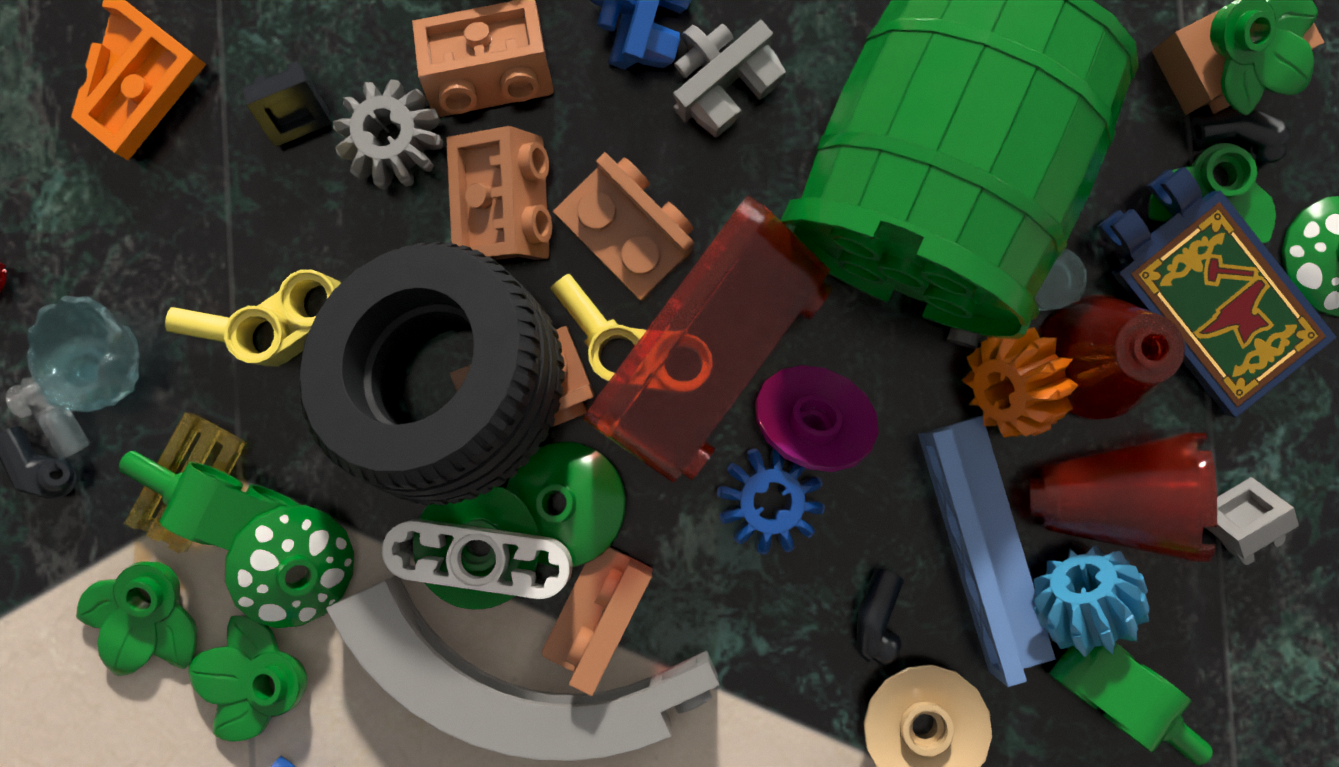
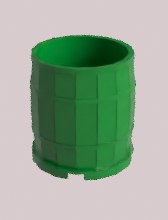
M891 0L876 27L871 30L866 38L863 50L841 92L825 133L821 136L814 164L802 197L790 200L781 218L779 229L785 231L787 224H790L784 238L785 242L795 252L822 271L885 303H888L893 290L928 303L922 315L925 319L986 337L1019 339L1025 336L1031 320L1036 318L1040 312L1035 297L1056 259L1061 256L1066 248L1067 240L1090 195L1107 150L1112 145L1115 126L1130 81L1134 78L1139 67L1136 42L1111 12L1093 0Z

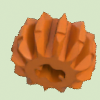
M1035 327L1028 328L1025 336L1019 339L987 337V340L981 342V347L975 349L974 353L967 356L972 371L962 381L974 391L975 396L968 405L979 406L983 410V426H998L1004 438L1018 437L1020 435L1026 437L1031 434L1036 436L1050 430L1051 425L1057 423V420L1064 418L1067 412L1073 409L1067 396L1071 395L1079 385L1065 374V369L1073 359L1059 358L1055 354L1057 338H1040Z

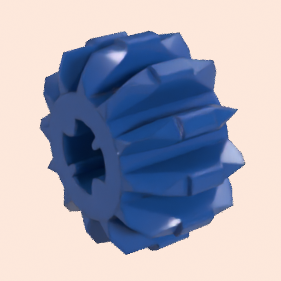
M755 448L747 451V459L753 469L751 473L747 475L740 466L734 463H730L726 468V471L732 477L741 482L739 489L729 486H718L717 488L718 497L725 500H737L738 503L737 506L720 512L719 518L723 524L744 517L745 521L736 529L733 539L741 545L750 538L755 530H758L756 550L760 554L768 553L771 547L772 534H777L779 544L785 552L793 551L795 548L794 541L788 530L795 526L801 534L810 538L815 533V529L811 524L801 519L803 512L806 511L813 514L824 513L825 505L816 500H805L804 495L823 486L820 477L815 476L798 482L797 478L806 468L791 462L787 469L782 471L785 458L774 448H772L770 453L769 467H764L759 451ZM770 482L779 483L781 486L777 489V492L783 496L786 495L785 506L774 507L772 516L765 517L760 515L764 508L759 504L754 505L755 493L766 492Z

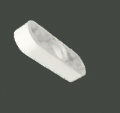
M412 519L396 525L388 532L382 546V556L385 565L390 572L399 578L534 599L549 598L561 591L569 581L573 569V562L568 549L556 539L426 519ZM415 531L420 533V544L441 548L446 545L445 535L453 536L454 539L446 556L448 572L440 571V566L444 560L443 557L425 556L417 561L416 566L410 565V555L400 551V542L412 539ZM482 540L493 548L496 555V564L489 575L474 576L464 569L461 562V553L469 541ZM508 544L518 546V550L513 558L517 560L531 561L538 556L540 550L549 552V563L559 565V574L550 575L546 579L545 584L541 585L535 583V572L516 568L511 572L513 582L503 580L502 577L508 568L510 560Z

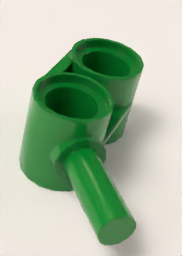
M136 451L126 453L119 463V471L163 496L162 501L167 507L159 521L162 527L187 540L204 545H214L228 551L236 535L256 516L280 506L300 505L283 494L258 485H249L245 493L241 491L243 484L239 480L202 463L188 462L184 472L175 474Z
M1116 642L1113 654L1103 646H1095L1086 657L1075 646H1071L1066 649L1048 674L1090 707L1096 711L1098 708L1104 711L1103 716L1152 754L1162 741H1167L1195 765L1206 764L1211 759L1212 747L1183 722L1182 715L1190 706L1192 700L1162 676L1145 665L1137 663L1135 658Z

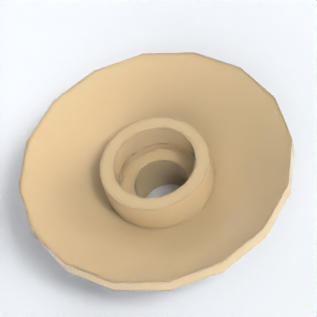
M934 665L908 667L886 679L871 697L864 719L866 748L876 767H981L986 761L992 739L990 712L979 691L957 672ZM921 714L931 715L934 721L932 729L922 735L914 733L913 722L916 717Z

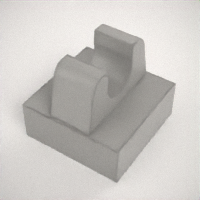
M1252 477L1198 508L1204 527L1217 536L1226 549L1245 565L1253 563L1255 561L1253 553L1268 544H1272L1276 548L1284 544L1285 534L1299 526L1294 507Z

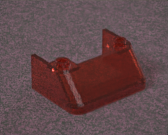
M748 195L587 411L583 420L670 482L674 483L681 473L690 480H693L715 450L713 446L706 442L707 438L800 313L810 321L832 292L833 288L824 282L830 269L769 209Z

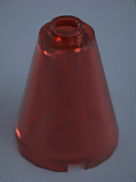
M1105 295L1086 296L1061 306L1052 315L1043 332L1039 335L1040 338H1057L1055 354L1059 358L1073 359L1065 369V374L1079 386L1067 397L1073 408L1070 412L1082 418L1110 419L1134 410L1179 369L1185 353L1182 334L1172 321L1119 298Z
M1186 432L1042 466L1041 479H1029L1030 516L1043 517L1044 530L1192 562H1210L1214 555L1215 544L1201 543L1203 527H1217L1218 511L1215 468L1212 451H1197L1208 439L1206 433Z

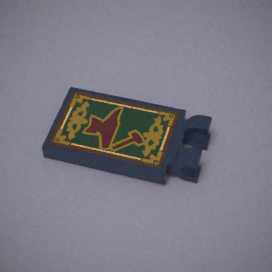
M1186 167L1179 168L1175 173L1171 169L1166 170L1146 187L1172 215L1167 221L1150 234L1148 227L1134 209H1129L1124 214L1121 210H1118L1098 225L1097 228L1126 260L1111 272L1223 413L1236 418L1337 337L1221 190L1211 191L1202 198L1199 184Z

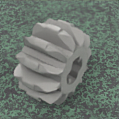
M390 79L382 95L372 82H365L363 92L366 100L361 104L352 97H343V105L352 114L351 119L341 118L333 121L334 130L340 135L347 137L335 147L336 152L343 160H353L350 172L360 180L372 174L374 184L381 189H387L392 182L395 172V175L404 186H412L414 176L410 168L417 164L423 171H432L434 164L424 154V151H435L443 147L441 137L431 132L441 122L440 116L435 109H424L427 99L419 89H414L405 95L404 87L398 80ZM394 124L400 130L399 136L396 140L388 136L390 144L384 146L377 139L382 129L389 133L390 131L387 126Z

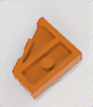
M103 0L102 7L110 13L102 44H91L85 65L87 78L84 85L78 91L71 118L115 154L129 161L205 67L206 63L126 0Z

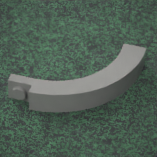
M397 576L388 578L326 608L341 638L360 665L391 697L411 713L438 730L471 745L504 755L535 760L576 761L604 758L638 750L671 737V721L666 710L674 706L677 713H684L695 709L712 698L710 690L719 686L716 669L707 651L641 681L607 691L594 692L593 696L586 693L569 694L532 690L506 682L479 669L450 648L425 621L415 607L401 578Z

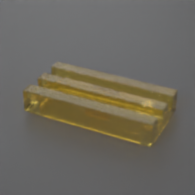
M185 412L157 463L175 473L197 432H200L202 434L181 472H184L188 462L204 464L217 441L224 446L212 467L230 474L247 442L194 413ZM144 486L124 524L133 529H142L147 532L146 536L155 541L166 542L169 544L168 548L177 553L187 552L193 541L168 531L159 523L167 507L164 503L156 518L151 517L162 496Z

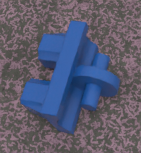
M589 0L601 7L597 26L602 29L614 31L619 13L622 14L608 64L625 70L637 62L659 68H665L673 63L680 42V33L656 24L653 21L658 5L680 14L688 8L691 0Z

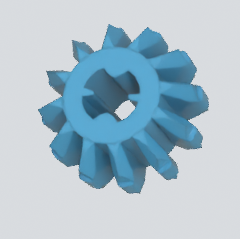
M1096 544L1087 554L1077 555L1069 548L1068 558L1065 561H1047L1046 575L1034 579V594L1036 597L1034 599L1036 604L1034 611L1040 626L1045 627L1046 632L1050 633L1052 640L1057 643L1060 649L1075 646L1086 657L1095 646H1103L1113 654L1115 641L1118 639L1137 641V625L1149 621V605L1146 598L1148 590L1144 577L1141 573H1138L1136 566L1130 565L1121 551L1105 555Z

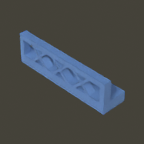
M976 416L918 433L988 672L1007 687L1027 682L1024 668L1055 660L1048 633L1045 627L1040 626L1034 611L1036 607L1034 602L1036 598L1034 594L1035 589L986 426H983V416Z

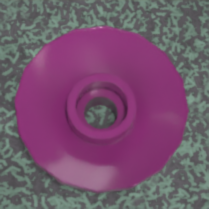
M800 365L781 369L765 380L755 401L756 422L766 442L785 459L807 469L835 472L855 467L871 453L879 434L877 412L866 393L847 377L827 368Z

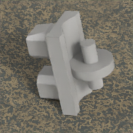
M759 20L720 53L719 50L733 39L732 33L724 24L718 26L708 36L697 26L691 25L681 34L689 52L674 65L684 78H687L700 66L703 68L673 93V97L677 102L673 109L685 123L693 117L699 125L714 137L722 134L741 116L742 110L724 91L736 79L740 77L759 100L767 96L783 82L786 71L774 51L770 48L773 32L762 20Z

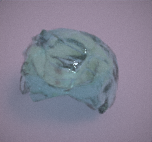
M66 295L57 304L45 305L38 310L35 324L28 329L27 339L30 349L27 353V362L34 381L43 389L44 397L49 405L66 411L92 412L105 406H115L121 399L135 391V384L139 379L140 352L138 341L129 326H123L109 309L89 297Z

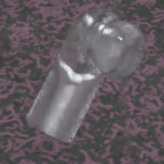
M40 377L23 378L21 385H15L8 389L5 400L10 411L20 418H27L33 414L59 459L75 454L90 444L69 406L47 380Z

